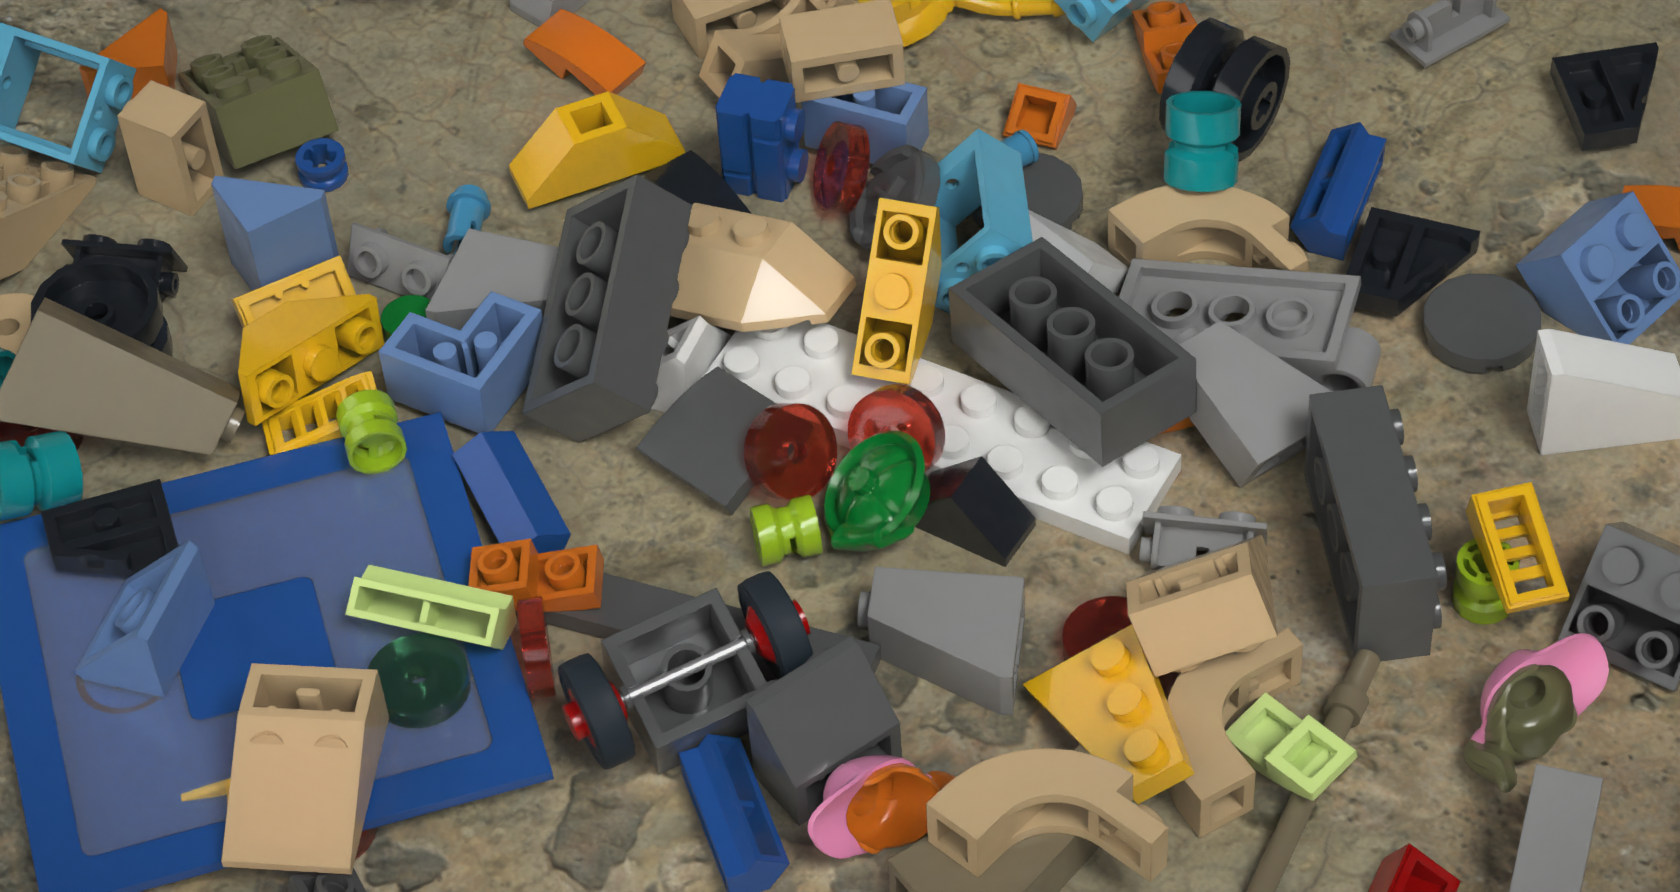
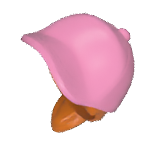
M891 755L862 756L839 765L828 777L823 791V803L817 807L808 821L809 836L822 853L839 859L866 853L878 854L886 848L901 847L917 842L928 833L926 803L956 776L942 771H930L926 774L920 768L915 767L910 761Z

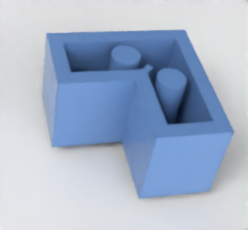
M905 82V85L801 102L802 109L805 111V146L874 164L888 151L906 144L921 150L929 136L927 87Z
M491 291L461 330L409 312L378 351L387 394L394 401L427 414L441 412L443 420L474 432L493 431L529 384L543 321L541 309Z

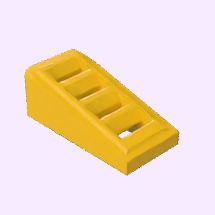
M372 371L351 376L297 400L263 421L262 426L269 454L274 455L343 437L340 433L337 419L329 422V419L336 418L337 408L346 397L363 390H377ZM317 423L318 428L309 432L306 431L305 425ZM294 428L296 438L284 442L282 431Z
M1532 482L1471 495L1465 512L1475 541L1506 614L1568 601L1570 595ZM1515 517L1520 522V525L1496 529L1494 524L1496 521ZM1526 537L1529 543L1528 545L1503 550L1501 542ZM1535 557L1538 564L1511 571L1508 566V562ZM1543 577L1547 584L1546 588L1517 594L1514 585L1517 582Z

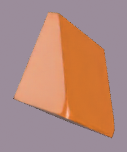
M1018 83L1003 136L1008 138L1018 130H1025L1033 137L1036 145L1057 150L1074 116L1077 104L1071 95Z

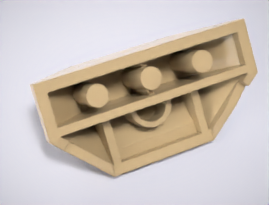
M694 203L688 224L689 241L682 254L677 278L679 291L672 303L670 316L691 320L700 315L707 323L713 326L741 332L785 328L809 320L811 324L828 323L857 284L855 277L791 221Z

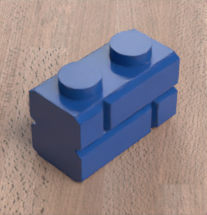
M735 73L729 77L715 107L722 177L736 194L751 196L753 193H756L760 199L782 203L785 199H788L794 183H801L807 172L808 150L799 148V141L805 126L804 109L796 108L795 88H793L792 83L771 79L760 82V77Z

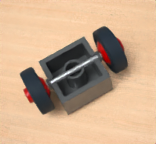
M770 571L761 572L738 584V598L746 627L742 631H739L718 589L714 588L601 640L604 669L610 681H608L597 661L589 653L574 657L558 667L560 684L567 704L562 706L566 721L576 740H585L592 755L604 770L625 763L636 755L633 737L627 723L628 716L658 775L679 766L678 753L698 747L707 734L739 738L749 733L745 700L753 696L757 689L766 683L752 655H755L757 652L777 680L806 663L813 655L808 638L811 631L807 618L799 603L795 599H790L788 593Z

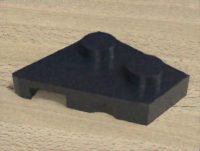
M1656 42L1552 58L1550 75L1582 151L1637 143L1657 62L1659 47Z
M1371 207L1346 275L1361 276L1362 285L1355 307L1397 317L1477 253L1480 231Z
M160 479L41 511L56 571L131 577L179 547Z

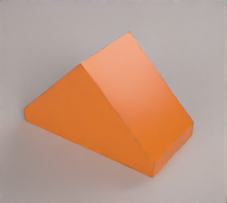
M161 8L98 53V55L136 68L131 99L150 80L175 89L177 48L168 13ZM82 65L79 69L87 97H89L97 70Z

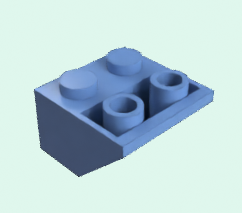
M1633 191L1588 201L1516 264L1544 313L1579 335L1630 345L1680 299V269Z

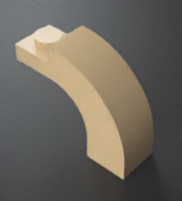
M791 0L778 14L757 26L743 29L716 30L699 77L719 98L729 77L735 73L760 77V82L771 79L789 83L782 57L779 16L859 2L857 0Z
M1166 185L1139 193L1108 209V250L1127 267L1130 266L1132 258L1173 262L1213 259L1224 261L1237 267L1308 272L1309 260L1304 251L1296 243L1288 241L1290 215L1267 199L1239 188L1230 187L1213 192H1194Z
M1289 627L1278 632L1277 638L1265 641L1264 644L1252 651L1236 655L1234 652L1204 661L1203 664L1194 670L1180 673L1171 688L1167 701L1195 774L1168 788L1176 808L1199 838L1254 809L1256 771L1233 745L1226 734V730L1237 717L1250 708L1265 692L1274 697L1300 683L1303 644Z
M1055 748L1027 749L1001 754L965 770L926 803L928 842L978 878L1005 851L1026 838L1046 833L1071 834L1087 839L1149 882L1167 866L1169 827L1164 824L1159 815L1151 808L1143 804L1136 805L1133 803L1132 773L1119 765L1091 754Z

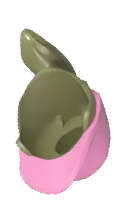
M1579 633L1568 636L1540 651L1519 649L1503 659L1492 671L1482 690L1480 702L1482 724L1465 744L1463 757L1467 765L1482 778L1497 783L1501 792H1510L1517 784L1514 762L1543 757L1562 734L1574 727L1577 717L1603 691L1607 682L1609 668L1602 644L1593 635Z

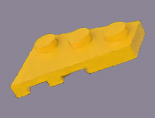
M1132 624L1023 683V686L1032 697L1089 754L1108 760L1133 774V800L1136 804L1144 802L1195 774L1160 680L1154 676Z

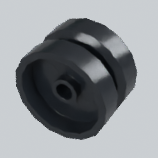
M1211 17L1200 22L1186 37L1174 57L1165 79L1159 108V121L1163 131H1165L1166 100L1170 96L1189 91H1212L1228 94L1240 100L1241 103L1240 136L1231 143L1238 147L1239 162L1250 156L1263 141L1283 101L1290 70V57L1287 48L1257 36H1252L1246 40L1243 30Z
M109 256L81 259L53 273L39 286L31 301V322L46 297L173 357L172 337L168 323L163 316V305L158 287L146 269L130 260Z

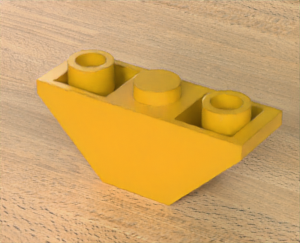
M607 91L555 108L509 164V170L528 209L662 166L684 154L685 149L665 114Z
M879 198L851 375L908 385L912 383L933 323L941 273L939 207Z
M371 294L288 301L243 327L238 376L247 422L257 426L381 349L384 345L377 297Z

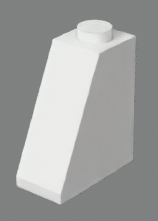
M1554 329L1538 330L1527 413L1540 455L1680 439V366L1674 353Z

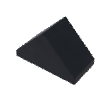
M982 456L931 472L927 476L930 482L929 503L923 517L915 527L1006 567L1036 526V518Z

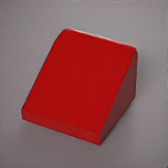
M1408 843L1382 860L1368 892H1456L1461 881Z

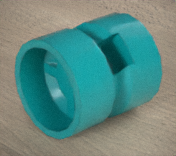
M1212 91L1181 92L1170 96L1166 100L1165 133L1173 141L1169 142L1168 149L1164 152V182L1172 187L1194 192L1225 190L1233 187L1238 182V147L1231 142L1240 136V100L1228 94Z
M65 431L29 436L26 438L23 447L16 440L0 442V521L28 516L31 514L34 505L40 511L82 500L83 473L80 458L70 435Z

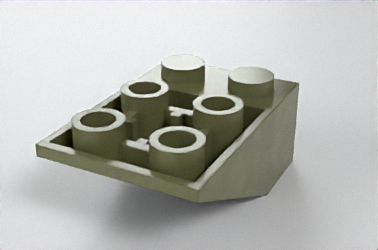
M261 35L251 38L241 44V51L224 57L218 53L199 57L190 63L191 69L178 73L186 93L206 102L216 146L222 157L234 169L297 147L312 139H318L339 131L319 69L279 37L272 39L271 35Z

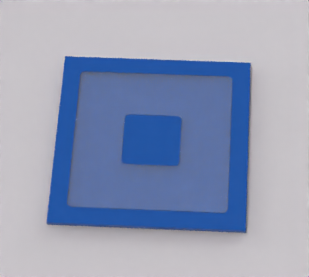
M441 412L397 423L402 429L407 451L405 458L397 466L387 471L375 474H364L356 471L349 464L344 445L345 438L340 437L161 483L178 545L180 546L190 540L199 547L215 601L214 607L165 697L84 680L74 673L124 582L129 577L56 571L41 514L0 524V687L39 892H140L229 868L223 867L221 862L229 797L228 779H231L237 715L252 663L378 670L389 721L362 831L554 779L511 636L504 649L500 650L345 615L354 577L362 578L368 565L468 586L472 547L482 546L458 465L452 455L454 452Z

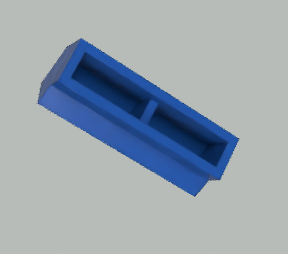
M1361 122L1330 131L1290 226L1308 252L1341 261L1345 259L1384 162L1386 138L1370 135Z
M514 431L480 432L452 454L499 543L531 538L538 553L565 549L571 533Z
M707 734L698 747L679 752L678 755L683 779L727 892H762L768 890L788 867L790 862L741 739Z

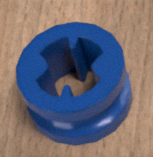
M329 138L312 139L304 143L297 150L295 161L300 183L303 187L331 192L340 188L346 182L349 175L344 148L339 142ZM326 163V166L318 167L319 164Z

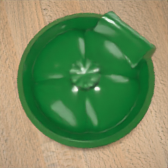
M885 431L875 434L855 446L839 463L830 479L824 500V521L832 537L831 545L834 549L867 553L868 551H875L902 541L914 532V527L923 517L929 503L930 482L924 472L925 462L922 449L912 436L901 431Z

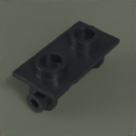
M88 234L83 236L82 241L62 239L61 243L74 258L73 263L81 259L104 256L134 262L149 272L158 287L161 300H165L167 295H176L178 292L179 276L172 271L187 272L188 266L172 246L161 240L145 238L138 240L137 245L120 244L107 236Z

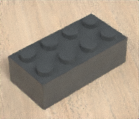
M637 174L567 209L523 407V415L579 443L651 412V407L658 395V385L656 382L661 357L669 341L667 328L672 303L679 291L677 278L683 251L689 241L688 224L692 209L691 204Z
M1043 237L949 288L952 342L1100 466H1106L1196 413V358Z
M1383 385L1309 394L1304 476L1353 658L1358 650L1367 649L1376 653L1380 658V662L1430 655L1433 629H1439L1442 626V612L1437 591L1445 590L1447 585L1446 568L1442 553L1440 551L1432 552L1429 540L1432 538L1429 508L1426 503L1417 504L1414 492H1417L1418 477L1414 458L1412 455L1403 456L1400 446L1404 442L1402 417L1398 408H1389Z

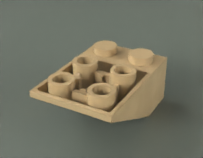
M0 145V280L24 270L93 189L96 185V177L76 171L71 163L62 160H45L30 155L27 148L19 145Z
M1262 534L1145 573L1126 582L1128 616L1155 677L1173 671L1177 673L1188 672L1199 667L1204 661L1231 652H1249L1260 647L1265 641L1278 637L1266 545Z
M251 664L237 715L221 860L223 867L352 875L389 721L378 670Z

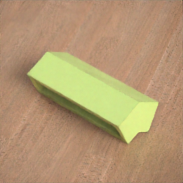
M374 565L367 566L362 578L354 577L345 615L500 650L504 649L517 623L514 600L511 595Z

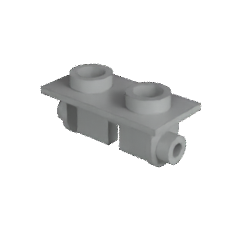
M1440 0L1421 11L1415 10L1411 12L1402 27L1390 33V38L1426 68L1509 23L1510 17L1496 6L1497 0Z
M354 222L351 224L347 273L351 277L404 296L420 295L431 300L455 254L445 255L389 235L386 229L380 227L372 229Z
M1173 505L1160 506L1157 512L1143 511L1144 534H1152L1154 536L1153 538H1141L1139 561L1151 562V569H1160L1196 557L1197 550L1211 552L1261 534L1267 546V523L1256 522L1255 516L1235 511L1222 512L1219 514V519L1194 516L1195 512L1193 510Z

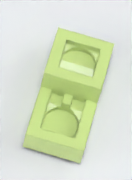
M1266 692L1226 730V734L1233 745L1253 769L1287 790L1311 801H1314L1358 757L1357 751L1309 714L1303 720Z

